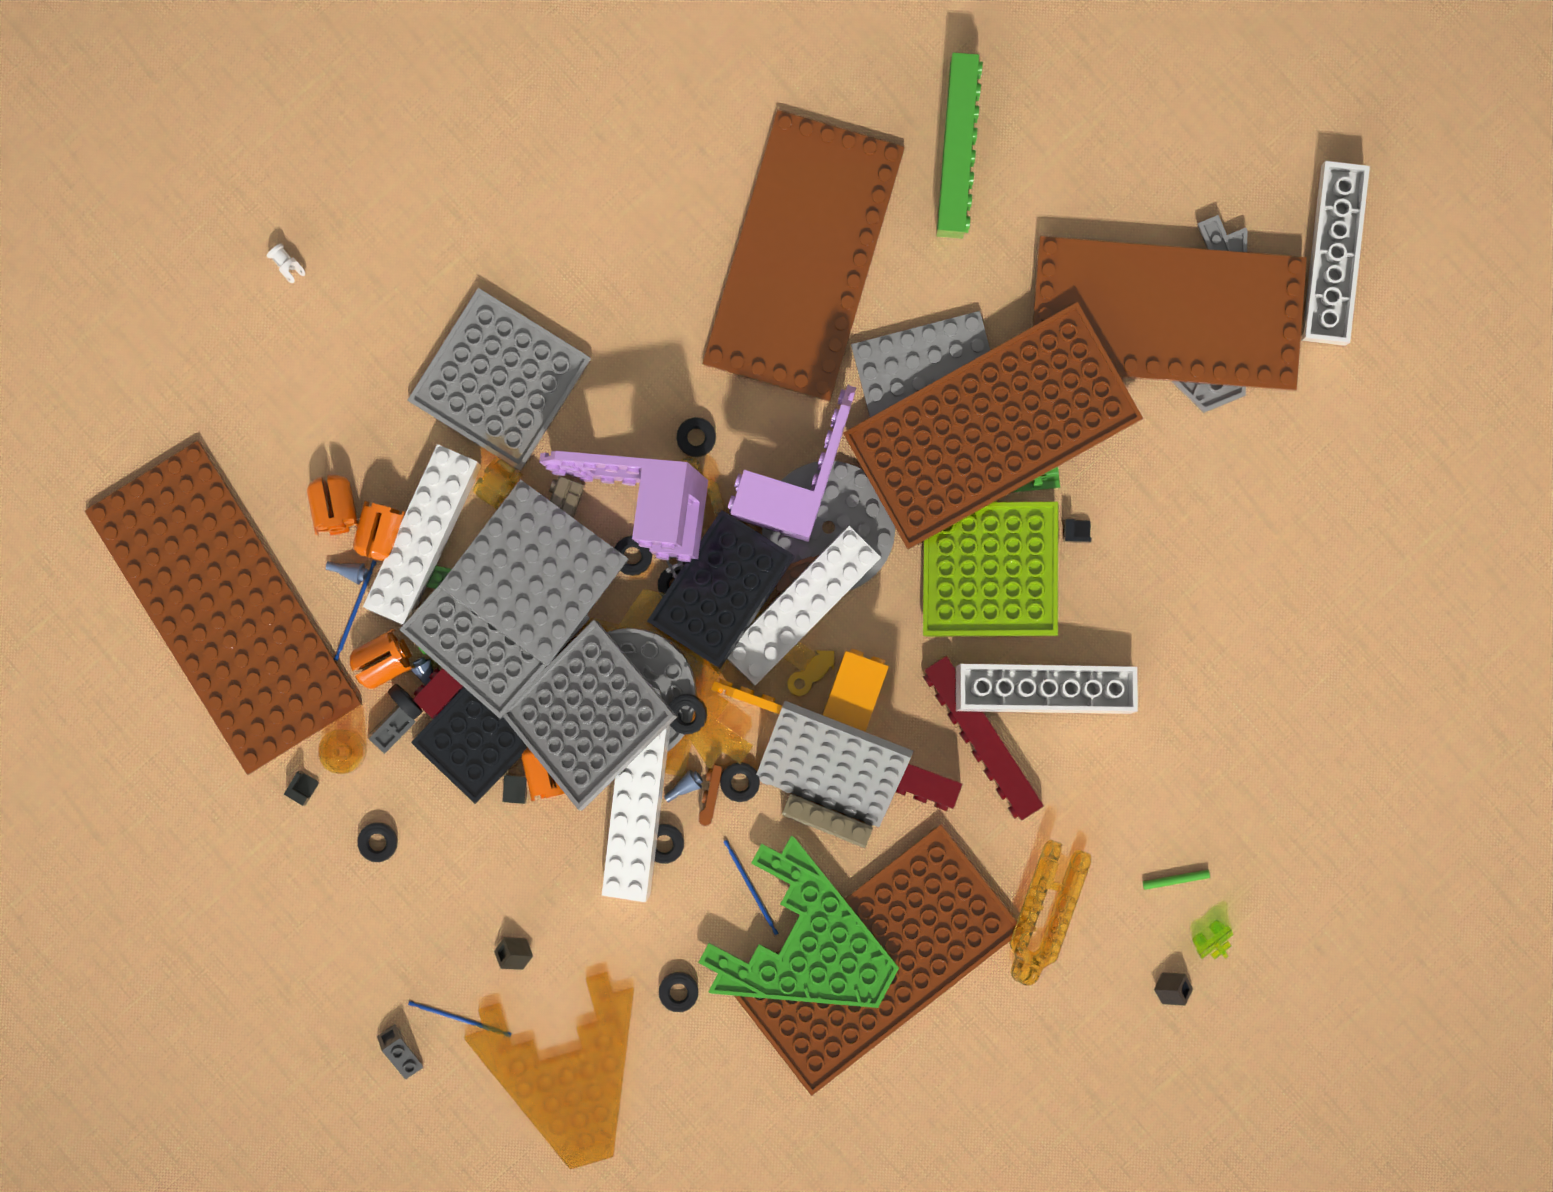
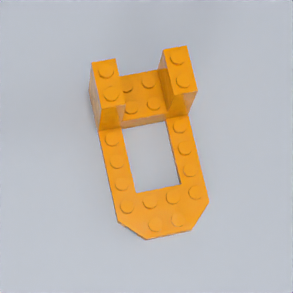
M851 648L850 652H844L822 715L866 732L889 666L884 665L886 660L875 656L867 659L863 657L864 652ZM720 679L719 683L715 681L711 689L722 694L724 689L726 690L724 695L777 714L781 712L782 705L774 703L775 698L765 694H762L761 698L754 696V690L741 686L740 690L732 688L733 683Z

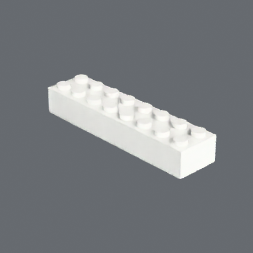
M1325 161L1321 165L1301 341L1344 346L1350 343L1370 166Z
M437 444L401 522L391 554L384 559L363 605L364 608L401 625H404L415 613L481 469V465L477 461Z
M847 526L750 624L727 660L753 685H756L881 557L850 526Z
M959 664L956 666V711L1132 714L1138 711L1137 667Z
M670 725L615 778L602 896L646 902L650 897Z

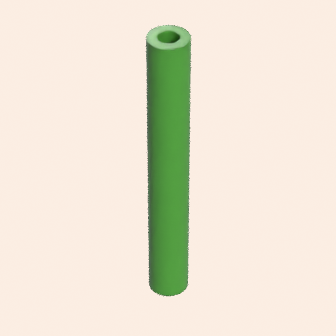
M1207 869L1142 881L1144 890L1208 879L1210 878V872Z

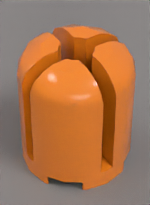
M328 475V486L323 477L316 478L309 483L307 495L315 535L319 536V532H330V536L350 532L349 527L353 525L358 527L351 485L347 478L339 475Z
M364 501L353 547L361 556L384 561L391 554L406 512L402 511V514L399 515V510L372 503L371 507H369L370 502Z
M391 629L356 648L350 654V667L352 671L360 670L389 654L392 655L355 676L358 682L368 689L377 688L414 668V665L410 666L408 659L412 657V654L404 639L398 640L393 634L396 631L395 629Z
M525 749L522 753V762L531 801H535L534 796L538 795L543 799L565 794L530 749Z

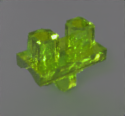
M1216 920L1209 926V929L1215 936L1207 940L1202 933H1199L1192 938L1197 954L1201 959H1204L1209 954L1214 960L1220 955L1227 959L1229 956L1226 950L1232 947L1227 940L1234 934L1228 925L1225 927L1219 920Z

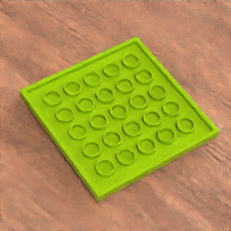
M994 502L925 540L923 636H1058L1059 503Z

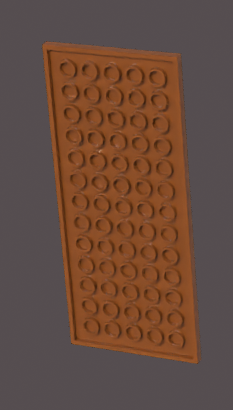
M198 440L84 511L247 775H250L362 705Z

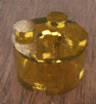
M499 457L493 459L484 470L485 474L482 478L478 479L472 491L477 497L496 510L513 490L514 485H517L524 475Z
M337 729L327 733L319 744L321 764L328 771L336 774H346L357 770L363 764L367 753L362 737L348 729ZM339 747H346V756L338 755L340 753Z

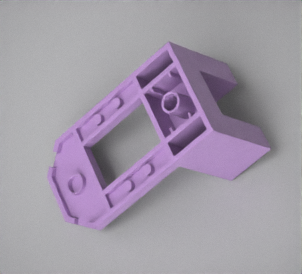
M847 385L846 390L841 389L837 403L841 406L840 409L835 408L831 420V427L834 429L833 431L828 430L824 449H827L826 453L821 452L817 470H820V474L814 475L811 490L744 470L743 474L738 473L735 482L737 494L736 496L731 495L728 505L729 512L734 518L809 542L856 387Z
M551 451V456H549V453H540L539 462L546 467V470L552 471L554 475L575 476L585 482L601 479V482L606 484L622 481L624 485L635 486L636 483H640L632 539L639 543L640 547L650 548L649 551L656 555L657 559L669 560V557H678L677 560L683 562H691V559H698L708 479L688 462L566 451Z

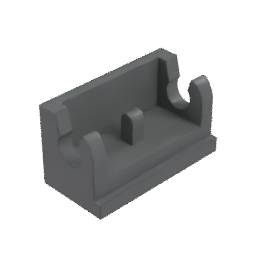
M397 705L368 734V739L385 754L416 721Z

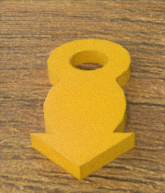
M815 650L819 655L809 659L802 671L795 672L789 677L787 684L790 692L797 696L805 695L810 691L812 683L821 679L828 672L830 666L834 670V651ZM798 678L805 681V686L802 689H797L794 686V682Z

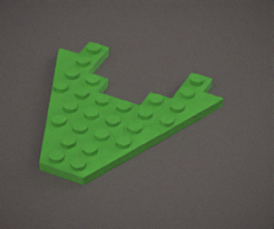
M791 835L782 854L761 843L751 864L790 884L780 905L799 914V917L779 954L759 944L749 963L708 943L698 962L718 973L708 992L721 995L878 1008L899 969L897 964L794 836Z

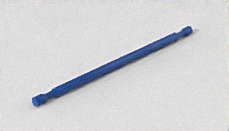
M372 560L367 578L363 583L339 644L337 654L334 657L336 661L339 659V654L349 634L372 575V570L376 565L374 560Z
M725 840L723 843L728 848L734 863L769 926H771L774 935L779 934L735 853L730 848L729 842Z
M409 1001L408 1004L492 1032L501 1033L508 1037H511L512 1034L438 1009L416 1004L412 1001Z

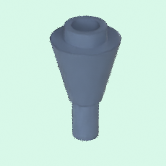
M328 561L326 564V570L337 572L358 585L367 578L368 569L365 568L364 563L338 564Z
M422 657L413 662L414 668L411 670L426 686L431 681L429 676L433 673L431 659L426 660L425 657Z
M689 770L676 784L675 788L664 795V798L667 802H670L679 795L701 789L702 777L697 771Z

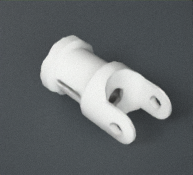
M282 243L278 244L268 252L267 257L273 259L279 266V271L290 283H294V277L289 270H296L301 276H305V270L294 257L291 258L283 249L284 245Z

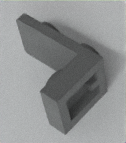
M396 1024L377 1036L382 1052L404 1079L409 1078L423 1068L422 1063L404 1042L401 1031Z

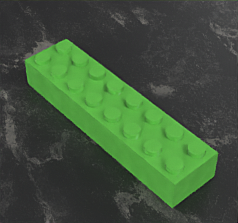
M952 53L950 61L936 237L963 239L964 234L968 233L970 229L971 216L966 215L972 205V194H968V190L972 189L974 172H970V167H974L976 150H972V145H975L977 141L978 128H974V123H977L979 117V106L975 105V102L979 101L981 84L977 83V79H981L983 61H979L978 54Z

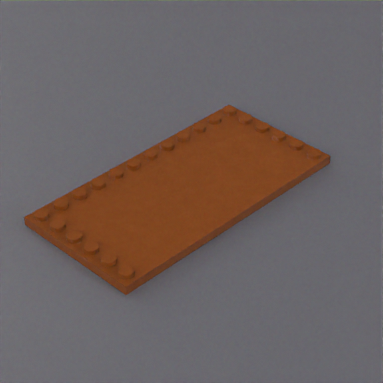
M777 110L702 365L824 401H831L905 147Z
M1040 236L1033 326L1078 302L1120 377L1296 391L1307 257Z
M1076 302L843 432L906 548L909 550L1143 420V417L1079 303Z
M941 824L844 899L899 967L878 1008L734 996L811 1096L1023 931Z

